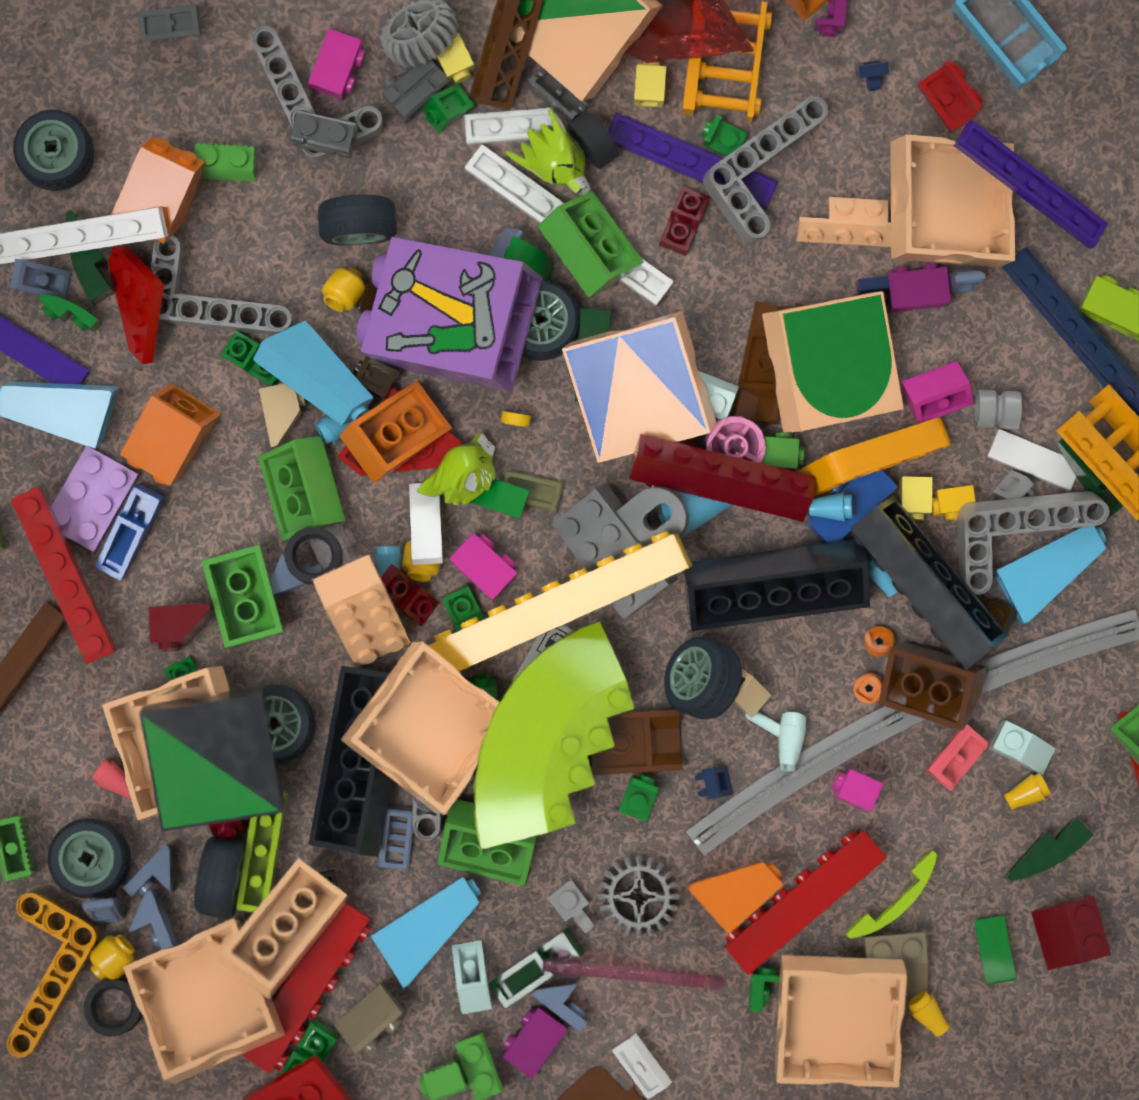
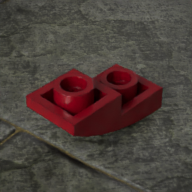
M682 186L660 239L659 246L686 256L708 203L709 196Z
M392 564L381 576V580L394 606L422 627L439 605V602Z
M245 819L209 824L208 826L213 836L228 838L236 835L239 831H244L246 822Z

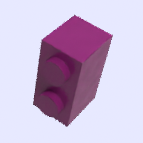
M937 263L922 265L921 270L910 271L909 267H897L891 269L892 273L887 274L890 287L887 291L889 313L948 307L951 303L947 267L939 268Z
M540 1006L536 1011L531 1008L527 1011L520 1021V1024L524 1026L517 1036L512 1033L501 1047L506 1051L503 1054V1058L531 1079L568 1030V1027Z

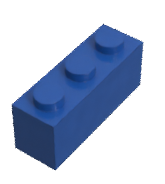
M883 470L854 479L845 486L843 484L828 494L832 495L840 492H845V495L852 494L853 519H846L844 522L822 517H810L808 513L807 515L810 520L806 525L824 544L839 542L851 531L850 528L883 502L898 486Z

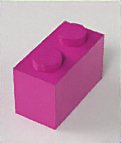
M328 28L308 81L310 89L342 101L346 94L351 95L356 82V78L352 77L356 66L361 68L366 56V51L362 50V40Z
M957 361L901 381L906 404L917 424L974 404L970 382Z
M472 533L449 558V561L494 602L518 576V573L514 570L517 565L505 554L500 558L492 550L495 545L484 534L478 537Z
M846 769L844 773H837L831 790L835 791L833 798L864 812H871L883 787V783L852 769Z

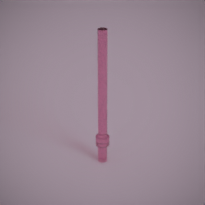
M544 959L542 965L543 972L566 974V977L569 978L590 976L721 990L723 983L720 977L581 963V960L568 959L567 962Z

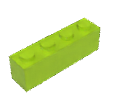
M1105 275L1101 277L1096 276L1091 281L1079 309L1086 317L1139 341V291L1133 288L1126 290L1117 286L1118 282L1111 277Z
M284 793L285 807L283 813L250 819L236 910L255 912L273 890L288 793Z

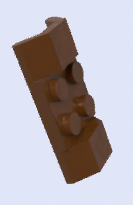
M755 301L738 381L739 388L735 396L731 416H742L757 423L780 424L781 417L776 395V376L772 360L769 356L762 314L804 306V304L795 303V306H777Z
M679 711L627 712L607 717L615 747L587 756L592 775L683 770L680 749Z

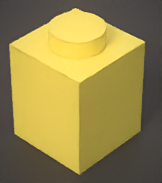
M457 33L458 36L452 39L453 45L445 48L446 53H440L436 56L442 72L448 77L450 82L455 81L456 84L471 77L470 73L474 71V63L459 33Z
M644 61L642 65H636L634 106L663 107L666 66H660V63L655 61Z
M902 476L899 479V503L914 521H923L924 516H929L932 513V477Z

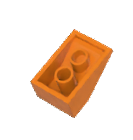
M416 380L350 423L339 437L375 484L442 437L452 427Z

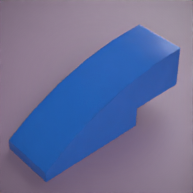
M142 483L133 487L122 513L117 516L94 568L120 581L123 580L155 521L166 495Z

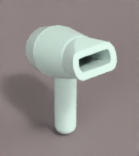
M757 712L752 718L745 713L748 720L778 737L780 769L786 772H794L806 735V717L797 712H786L782 714L779 724L760 712Z

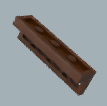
M497 0L470 95L477 103L511 110L543 0H530L533 1L531 11L523 17H520L517 12L520 0ZM521 26L524 31L523 39L512 46L509 41L510 32ZM513 54L516 60L515 66L504 74L501 69L502 60ZM504 82L508 88L505 100L492 98L494 88Z
M47 602L42 605L0 663V716L67 626L64 615Z

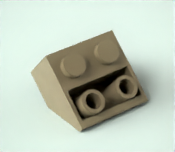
M381 983L334 1025L355 1054L361 1050L367 1054L381 1041L378 1035L384 1029L390 1033L403 1022L404 1018L401 1014H403L405 1009Z

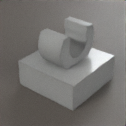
M1011 470L994 489L993 493L1000 500L1023 498L1025 494L1033 497L1034 492L1030 488L1034 484L1027 476Z

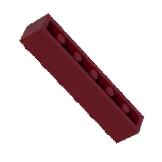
M640 434L629 473V480L654 486H663L674 491L804 522L814 497V476Z

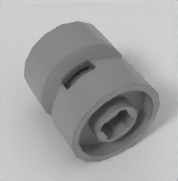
M977 390L975 400L976 428L993 429L997 423L1001 429H1019L1022 413V396L1020 391H1004L998 396L995 390Z

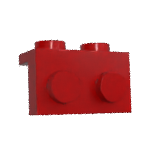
M948 60L940 69L919 82L917 87L951 134L980 114L983 109V99L975 88L970 89L965 82L966 76L958 64L953 65Z

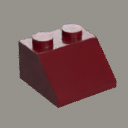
M207 603L148 607L150 643L157 646L158 650H162V652L180 651V645H188L216 614L214 606Z
M1087 895L1031 911L1047 970L1081 964L1111 955L1094 896Z

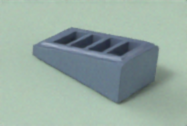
M972 267L950 269L948 271L950 293L977 291L985 280V273Z
M388 804L378 867L401 870L409 869L413 833V807ZM390 816L407 817L408 821L390 820ZM389 827L407 829L406 834L388 832ZM387 840L404 841L405 847L387 845ZM386 852L403 853L404 858L386 857ZM388 860H403V862L388 861Z
M120 897L92 900L83 903V910L94 924L114 923L124 919L122 898Z

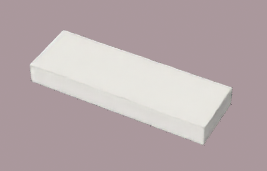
M552 108L464 114L467 145L529 140L528 130L534 128L542 132L540 124L543 123L546 126L550 125L553 127L548 112Z
M1001 429L997 430L987 455L988 458L1064 490L1071 491L1076 475L1063 455Z
M422 483L409 484L412 564L443 563L440 495L429 497L419 494L417 490Z

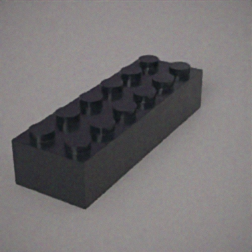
M894 495L877 505L850 528L854 532L853 536L856 542L861 547L867 548L873 555L875 565L881 571L887 572L893 580L894 588L901 595L905 594L912 603L911 607L915 614L928 622L933 636L938 641L946 644L950 649L952 659L958 665H963L966 670L969 669L1008 636L1006 631Z
M855 539L691 562V567L683 570L691 631L870 607L868 559L865 548L861 547Z
M341 666L308 845L359 855L379 856L392 779L341 739L390 673Z

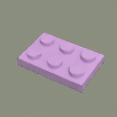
M86 446L51 506L64 535L95 553L138 479L139 474Z

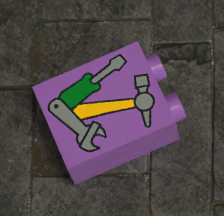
M391 237L388 252L379 254L373 266L372 281L374 286L378 288L373 308L362 313L357 325V340L362 345L361 352L392 368L512 392L542 277L524 262Z

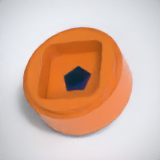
M884 626L870 628L865 634L864 646L866 651L875 657L889 655L890 647L894 646L895 642L894 634Z
M872 672L860 675L853 687L856 698L865 704L876 703L880 699L883 679Z

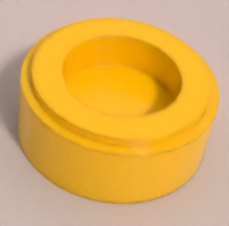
M502 411L501 422L503 424L528 428L531 416Z

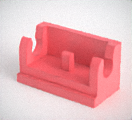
M966 724L964 730H958L925 771L951 792L989 746L988 742Z

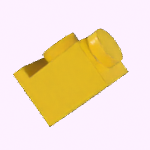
M973 485L937 490L934 493L935 498H932V516H945L946 521L957 520L960 508L965 504L975 502Z

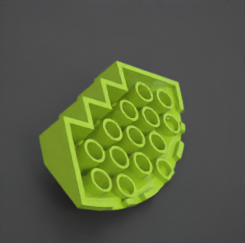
M600 621L579 628L564 636V638L552 646L544 649L533 662L527 664L513 680V684L506 692L502 701H499L494 710L485 739H482L478 752V768L476 780H474V820L480 849L548 833L575 824L567 794L595 785L587 756L615 747L607 717L634 709L626 678Z

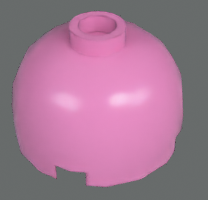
M728 416L718 420L714 430L707 434L705 450L761 463L765 455V440L762 431L753 421L742 416Z

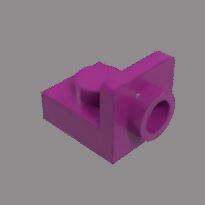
M828 0L827 18L832 19L816 18L814 31H820V35L824 37H836L838 33H843L847 0Z

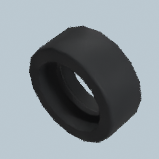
M584 111L567 124L571 136L578 142L585 156L597 169L603 168L619 156L611 137L597 118L589 111Z
M306 527L298 530L289 539L285 547V563L288 570L297 580L308 585H315L313 579L341 567L343 551L339 541L330 531L321 527ZM310 538H318L325 541L332 552L329 566L319 573L303 571L296 560V552L299 545Z
M122 978L114 980L105 979L95 984L87 993L84 1001V1016L88 1025L97 1033L107 1037L120 1036L132 1030L139 1023L142 1016L135 1002L129 982ZM109 989L123 991L131 1001L130 1015L125 1022L119 1025L104 1023L96 1012V1003L99 996Z

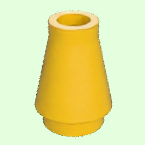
M1038 773L1034 776L1030 774L1011 791L1005 793L1004 796L1010 808L1014 810L1018 807L1046 800L1045 797L1050 795L1051 792L1041 773Z
M922 991L908 1002L909 1014L929 1029L935 1037L943 1035L949 1029L950 1025L946 1022L934 995H929L927 991Z

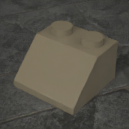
M925 932L861 936L863 958L903 959L907 973L905 994L927 991L928 955Z

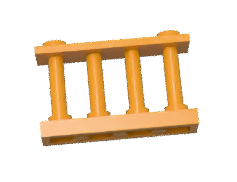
M696 0L682 115L693 116L695 108L700 109L701 106L746 111V123L751 124L753 116H759L761 98H756L763 35L764 30H770L772 12H766L768 2H761L760 13L757 14L713 8V5H709L708 0ZM712 20L757 25L756 42L710 37L709 33H704L705 22L711 23ZM708 48L754 54L753 69L748 71L708 66L706 62H701L702 51H708ZM704 77L751 83L749 100L702 94L703 91L697 90L698 79L704 80Z
M1108 384L1089 401L1095 408L1086 417L1078 411L1056 431L1129 513L1138 520L1139 476L1134 470L1139 466V417ZM1101 418H1104L1115 430L1106 439L1094 427ZM1122 440L1135 452L1126 462L1114 450V447Z

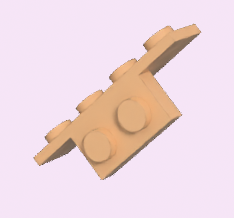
M829 197L828 219L800 217L797 241L891 247V222H889L888 200Z

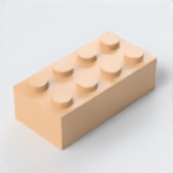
M369 554L313 579L323 606L356 668L370 664L377 658L390 652L399 651L403 646L411 643Z
M298 858L223 950L221 963L270 999L344 907L347 894Z

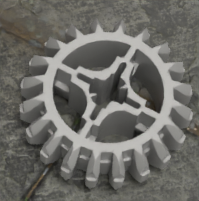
M412 0L410 5L403 6L399 12L393 13V18L386 20L387 26L381 29L383 34L380 36V40L384 48L383 51L397 66L402 65L404 68L413 66L416 68L420 63L427 65L429 60L436 59V56L440 53H446L445 48L453 45L452 39L458 36L456 31L459 26L452 8L443 0H419L418 2Z
M637 855L635 859L636 865H631L629 857L624 858L625 868L622 869L617 862L613 864L614 868L618 871L615 876L609 871L605 872L606 877L612 880L610 884L600 882L599 886L608 889L607 894H598V899H607L608 904L599 907L600 911L608 909L611 911V914L605 917L606 922L611 921L614 917L618 920L614 924V930L617 931L624 924L626 925L624 935L629 936L631 928H636V937L641 938V928H646L648 935L652 936V925L656 924L657 928L662 931L664 926L660 920L662 918L668 922L673 920L666 912L668 909L672 911L678 910L676 905L670 904V899L677 900L680 898V895L676 893L670 894V889L678 887V883H667L666 879L673 875L671 871L666 872L663 876L659 873L664 867L663 863L660 862L654 869L651 867L653 858L649 857L646 865H641L642 858L640 855ZM634 871L632 888L625 892H614L618 881L624 875ZM643 871L652 874L659 880L663 892H652L645 888ZM638 880H640L642 893L655 895L654 898H647L646 902L643 901V904L640 905L639 913L635 900L622 897L623 895H630L632 891L634 892L635 888H638ZM614 901H625L632 904L634 921L623 918L617 911ZM653 901H663L660 911L653 918L643 921L646 904Z

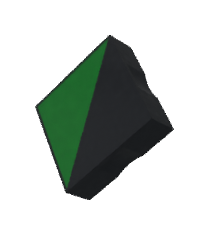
M265 686L222 692L203 699L185 698L143 705L139 715L161 832L283 813L285 798L278 761L272 748V726Z

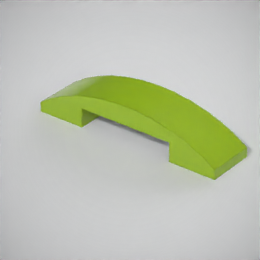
M929 850L909 870L916 881L880 916L873 920L868 913H864L843 934L849 939L868 935L885 927L903 914L914 903L926 886L934 869L937 854L933 850Z

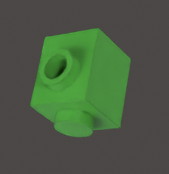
M775 433V437L763 436L765 440V455L762 459V464L794 472L797 470L798 465H803L804 447H799V439H793V434Z

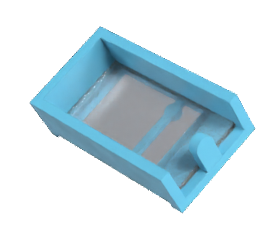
M955 0L956 2L951 9L1011 81L1017 91L1062 57L1068 49L1028 0Z

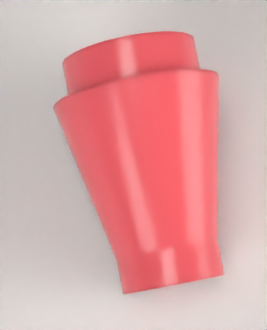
M104 759L91 779L97 782L96 786L129 799L130 793L125 780V772L113 760L109 762Z

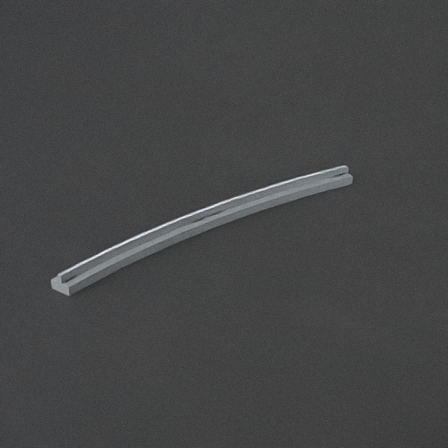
M1136 610L1074 627L977 663L987 667L981 694L1061 663L1139 640V620ZM1131 622V623L1126 624V625H1122V626L1115 627L1116 625H1120V624H1124V623ZM1133 629V631H1129V632H1125V633H1121V634H1118V635H1117V633H1120V632H1123V631H1127V630ZM883 706L801 752L794 772L782 771L780 766L775 768L687 830L686 833L703 856H705L745 825L805 785L870 747L925 719L900 711L884 720L885 717L898 710ZM903 717V719H901V720H899V721H897V722H895V723L889 725L890 723H892V722H894V721H896V720H898V719H900V718ZM712 825V828H711V829H709L708 831H706V832H705L703 835H701L699 838L697 837L698 835H700L702 832H704L706 829H708V828Z

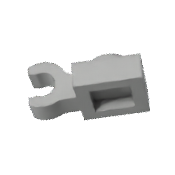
M572 880L547 897L565 922L573 917L585 934L595 927L583 911V908L589 905V902Z

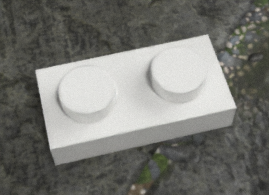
M636 1033L612 1050L647 1099L666 1089L672 1083Z

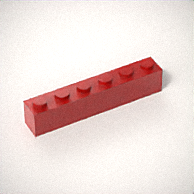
M36 487L10 499L86 665L117 650L115 643L43 487Z
M853 829L840 840L843 845L835 852L831 848L817 859L820 865L812 872L806 868L794 879L797 884L789 891L785 887L771 898L774 904L765 911L760 907L748 917V920L751 922L743 930L737 927L725 937L727 943L723 947L747 975L751 974L887 858L864 830L856 833Z
M345 902L344 907L297 964L273 1001L285 1035L241 1054V1056L269 1074L274 1069L278 1071L282 1069L289 1058V1055L285 1053L291 1043L297 1045L306 1032V1029L302 1027L308 1017L314 1019L323 1004L319 1002V999L324 991L329 994L340 979L335 974L341 965L347 968L356 954L352 950L357 940L364 942L373 928L368 924L372 919L371 917Z

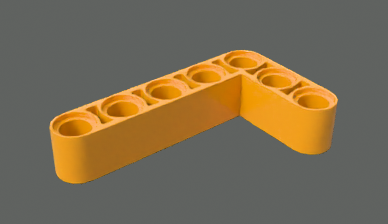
M941 417L837 450L796 472L814 476V496H821L848 481L929 455L942 447L944 449L952 444Z
M37 892L26 893L18 899L16 904L17 913L24 920L63 941V944L8 1038L7 1048L13 1056L18 1058L26 1057L37 1050L90 958L91 951L96 947L100 939V932L93 923ZM31 897L35 898L39 903V910L34 915L29 914L25 906L27 900ZM57 912L65 917V925L60 930L52 925V917ZM83 927L90 930L92 934L91 941L87 945L82 944L78 940V932ZM67 954L72 955L76 959V967L73 971L66 970L62 965L63 958ZM51 981L57 982L61 987V993L57 998L51 997L47 992V986ZM35 1008H40L44 1011L46 1018L43 1024H36L33 1021L32 1012ZM19 1035H25L29 1038L30 1047L27 1051H22L18 1048L16 1041Z

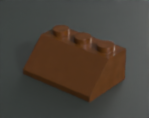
M903 641L890 647L879 705L962 731L981 696L987 667L975 663L966 670L963 665H958L950 655Z

